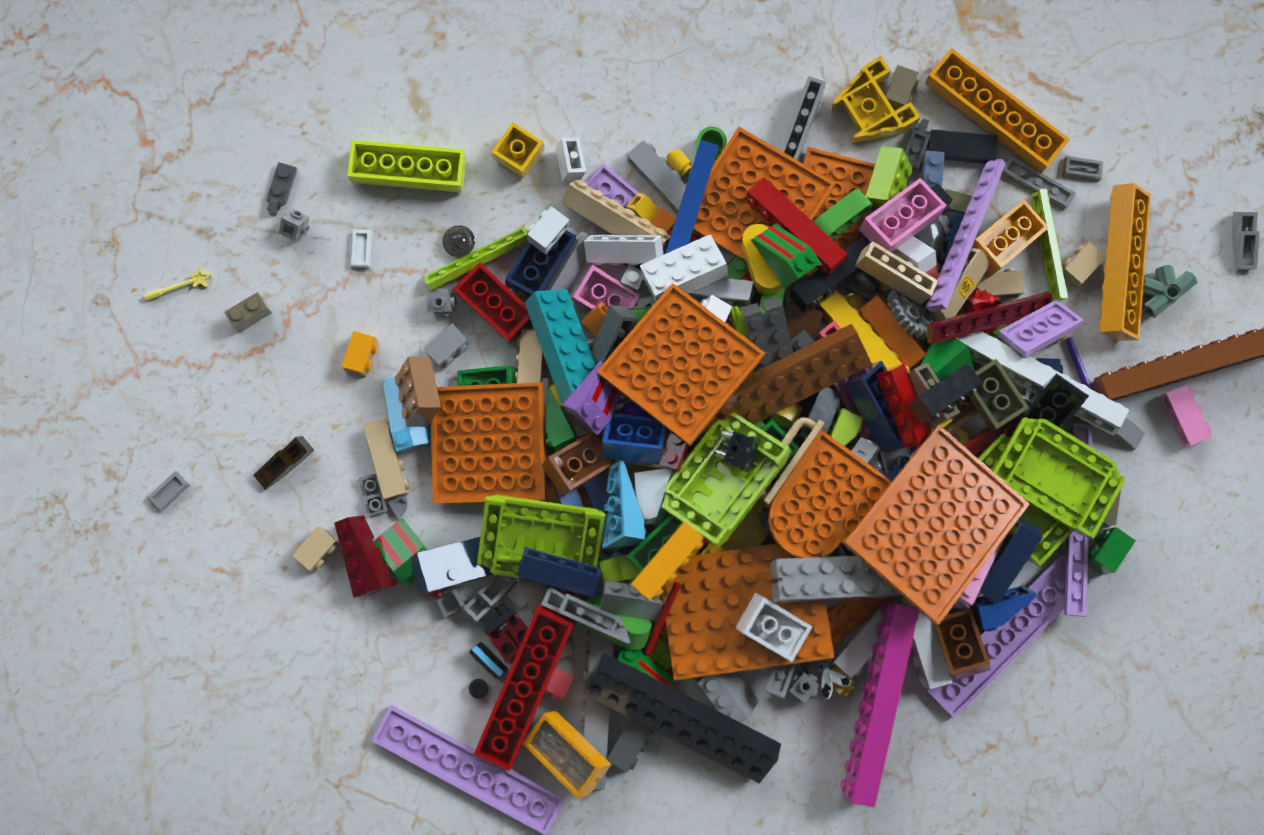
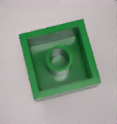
M1117 527L1099 531L1094 539L1096 540L1093 547L1090 546L1088 548V566L1101 575L1115 573L1136 540Z

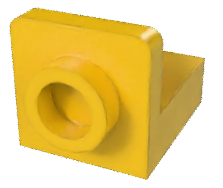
M835 665L831 670L846 676L851 683L847 687H842L832 682L833 690L841 698L845 699L854 693L856 683Z

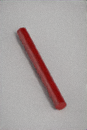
M678 582L673 583L643 650L646 654H651L680 590L681 584Z

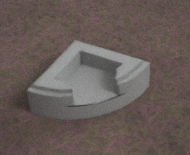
M406 495L396 497L388 502L397 520L402 517L403 513H405L404 511H406L405 509H407L408 501Z

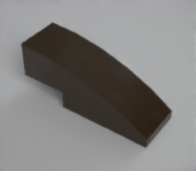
M303 436L295 437L283 450L276 452L253 476L267 490L297 467L314 449Z

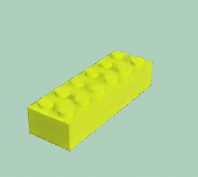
M352 140L347 176L351 183L463 193L467 157L463 149Z

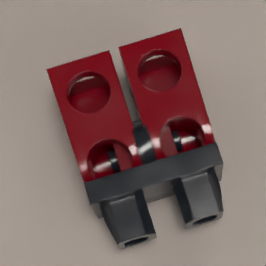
M502 602L495 608L501 617L494 621L487 614L480 621L485 628L483 631L506 663H509L516 657L519 647L510 636L520 646L528 627L512 608L510 609Z

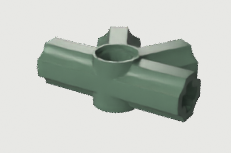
M1164 265L1155 269L1157 280L1145 277L1143 294L1152 297L1151 300L1143 305L1148 316L1155 318L1195 286L1198 282L1192 272L1185 271L1176 279L1173 266ZM1167 292H1171L1174 297H1170Z

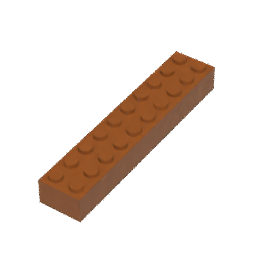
M850 324L750 374L691 444L692 449H695L715 422L729 418L732 413H736L754 424L871 366L870 358L853 325Z
M1264 327L1259 330H1249L1242 335L1235 334L1222 341L1218 339L1205 346L1198 345L1187 351H1177L1170 356H1160L1150 362L1148 360L1143 361L1133 367L1126 366L1113 373L1112 371L1105 372L1094 378L1095 381L1091 383L1092 389L1097 393L1103 394L1106 398L1115 401L1264 357Z

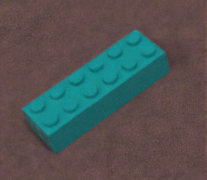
M568 290L534 291L525 302L563 405L596 367Z

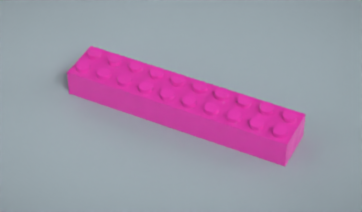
M887 599L881 606L880 614L882 618L876 627L877 640L872 645V662H869L867 667L869 675L863 685V701H860L858 707L860 715L854 724L855 737L850 742V759L846 761L845 771L847 772L845 779L841 782L842 794L851 803L873 808L876 805L919 610L914 606Z

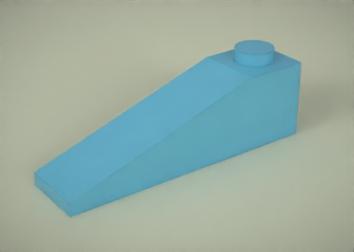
M395 377L383 380L390 429L396 451L406 453L430 445L431 423L428 427H406L405 419L402 418L403 408L402 403L399 402V389L395 384Z
M619 461L609 467L607 483L609 500L604 507V511H607V518L602 533L603 548L605 549L632 546L645 540L644 519L624 461Z

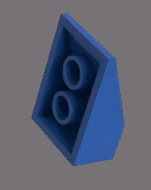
M1022 585L1008 589L998 604L984 595L976 597L969 609L971 608L978 627L987 632L995 631L997 627L1007 623L1035 599L1037 595L1036 592Z

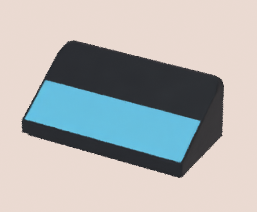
M479 642L469 651L495 679H499L508 670V667L482 642Z

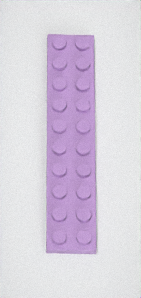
M1060 554L1027 587L1036 592L1037 597L1003 626L997 627V630L990 632L984 630L980 634L990 662V671L952 681L953 683L937 688L925 689L953 719L1064 609L1066 557L1063 554Z
M390 705L371 740L544 835L548 834L565 801V798L512 769L508 771L474 755L475 749L393 705Z

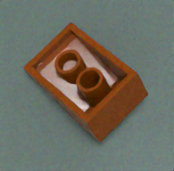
M591 432L549 456L541 466L564 498L614 465L616 461L614 459L602 458V441L598 435Z

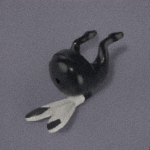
M831 659L799 663L804 670L810 673H823L821 690L825 699H829L832 695V682L842 687H847L851 684L846 676L829 670L828 667L831 664Z

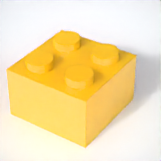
M512 122L491 153L493 160L524 179L545 148L542 140Z

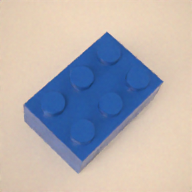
M613 413L604 432L602 458L659 465L665 448L667 428L654 418Z

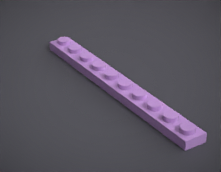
M1002 159L986 162L939 275L934 292L927 304V308L931 312L945 310L948 307L1004 169L1005 162Z
M1071 424V435L1092 447V425ZM1074 531L1067 537L1064 615L1086 617L1089 538L1081 536Z

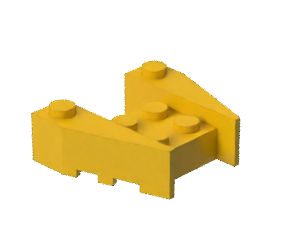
M882 56L866 64L832 103L831 111L843 106L859 133L853 136L852 144L902 134L917 125L921 118L911 102L894 111L878 84L887 80L891 72Z

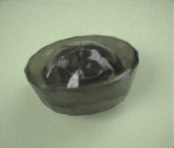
M462 225L453 226L444 233L442 239L443 247L450 255L463 257L473 250L475 236L468 227Z

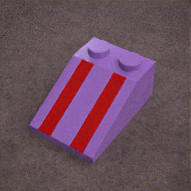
M603 361L596 365L563 404L585 430L596 435L611 420L622 394L597 373V370L603 365Z

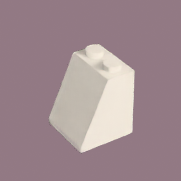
M663 468L634 473L636 499L645 525L658 527L671 515L662 508V502L664 503L666 485L677 471Z

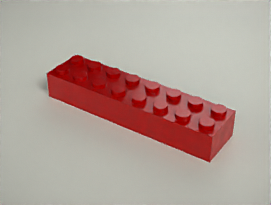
M542 605L536 608L474 755L508 771L512 769L575 626V620Z

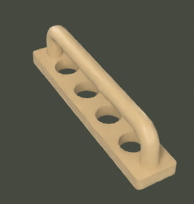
M800 418L793 424L781 441V443L788 446L802 426L812 429L769 493L764 491L760 496L764 499L763 504L768 508L820 430H823L825 425L823 421L819 420L816 423L809 418Z

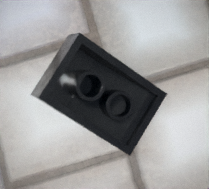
M1055 373L1026 403L1029 409L1022 412L1019 419L1024 417L1037 420L1046 419L1062 429L1088 399L1089 395Z

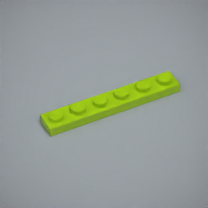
M1040 189L1030 195L1033 210L1049 227L1038 239L1048 291L1052 293V302L1055 300L1060 302L1068 298L1067 287L1064 282V271L1061 266L1060 251L1056 241L1057 235L1054 230L1053 215L1049 205L1050 199L1047 195V189Z
M523 226L423 276L430 290L440 288L444 283L456 280L460 275L470 272L479 262L482 264L490 263L494 258L508 254L510 250L518 246H524L528 242L527 230Z

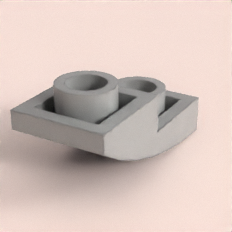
M374 473L360 477L359 482L364 495L363 499L368 516L388 511L377 474Z

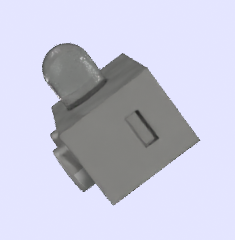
M861 437L851 452L877 471L882 470V464L874 459L878 447L871 440Z

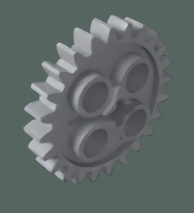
M892 288L887 294L889 296L887 301L890 302L887 306L892 308L890 313L895 315L893 319L898 320V325H903L904 331L908 330L910 336L915 334L917 339L919 337L922 340L927 339V324L937 321L926 307L928 299L920 305Z

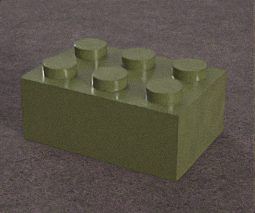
M997 358L975 371L982 382L976 386L978 390L968 398L990 431L998 429L1029 409Z

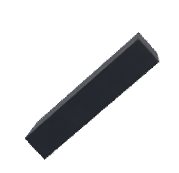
M930 130L927 151L945 152L944 160L980 164L996 160L997 135Z

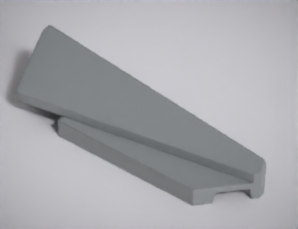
M549 586L541 605L630 645L631 641L622 618L568 594L564 596Z

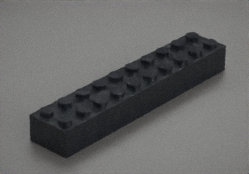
M606 653L602 654L588 676L582 694L759 784L778 761L781 748L780 742Z

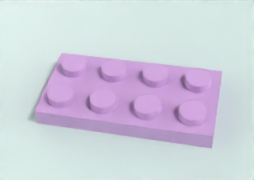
M1055 300L1001 329L998 337L1026 358L1082 327L1084 320L1058 300Z

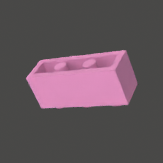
M1188 385L1160 396L1183 448L1211 438L1210 427L1204 422L1202 410L1196 405L1194 393Z

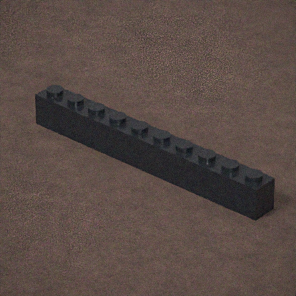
M937 183L931 189L946 204L941 214L944 215L950 210L949 206L953 199ZM864 236L844 250L847 252L845 262L829 276L825 272L822 273L817 270L792 288L790 297L804 313L809 309L811 311L819 306L821 300L824 298L826 300L834 295L835 290L838 288L843 289L849 284L850 279L853 277L858 278L863 274L864 271L855 265L861 251L870 241Z

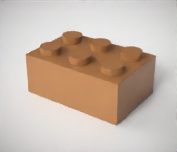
M408 356L395 376V384L399 389L398 398L403 408L402 418L405 419L406 427H428L441 408L430 357Z

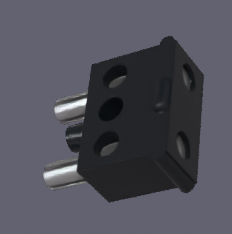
M723 430L722 433L727 435L721 434V436L729 439L730 442L725 441L722 445V448L727 449L726 452L717 449L715 452L718 453H715V456L722 458L723 462L740 468V471L749 472L760 443V438L750 437L735 431L730 433Z

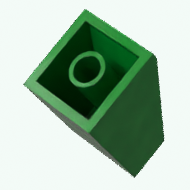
M956 338L931 344L921 364L923 365L928 362L939 381L966 363L974 371L968 345Z

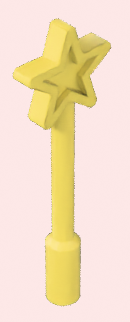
M199 267L197 274H189L192 279L161 290L151 291L144 294L146 301H149L190 284H193L194 288L200 284L207 288L206 280L212 275L210 273L204 274L202 268Z

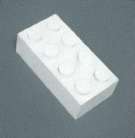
M711 234L640 265L643 278L655 302L672 283L689 294L729 276L727 263Z

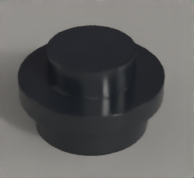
M475 679L469 685V693L474 698H483L488 693V684L483 679Z

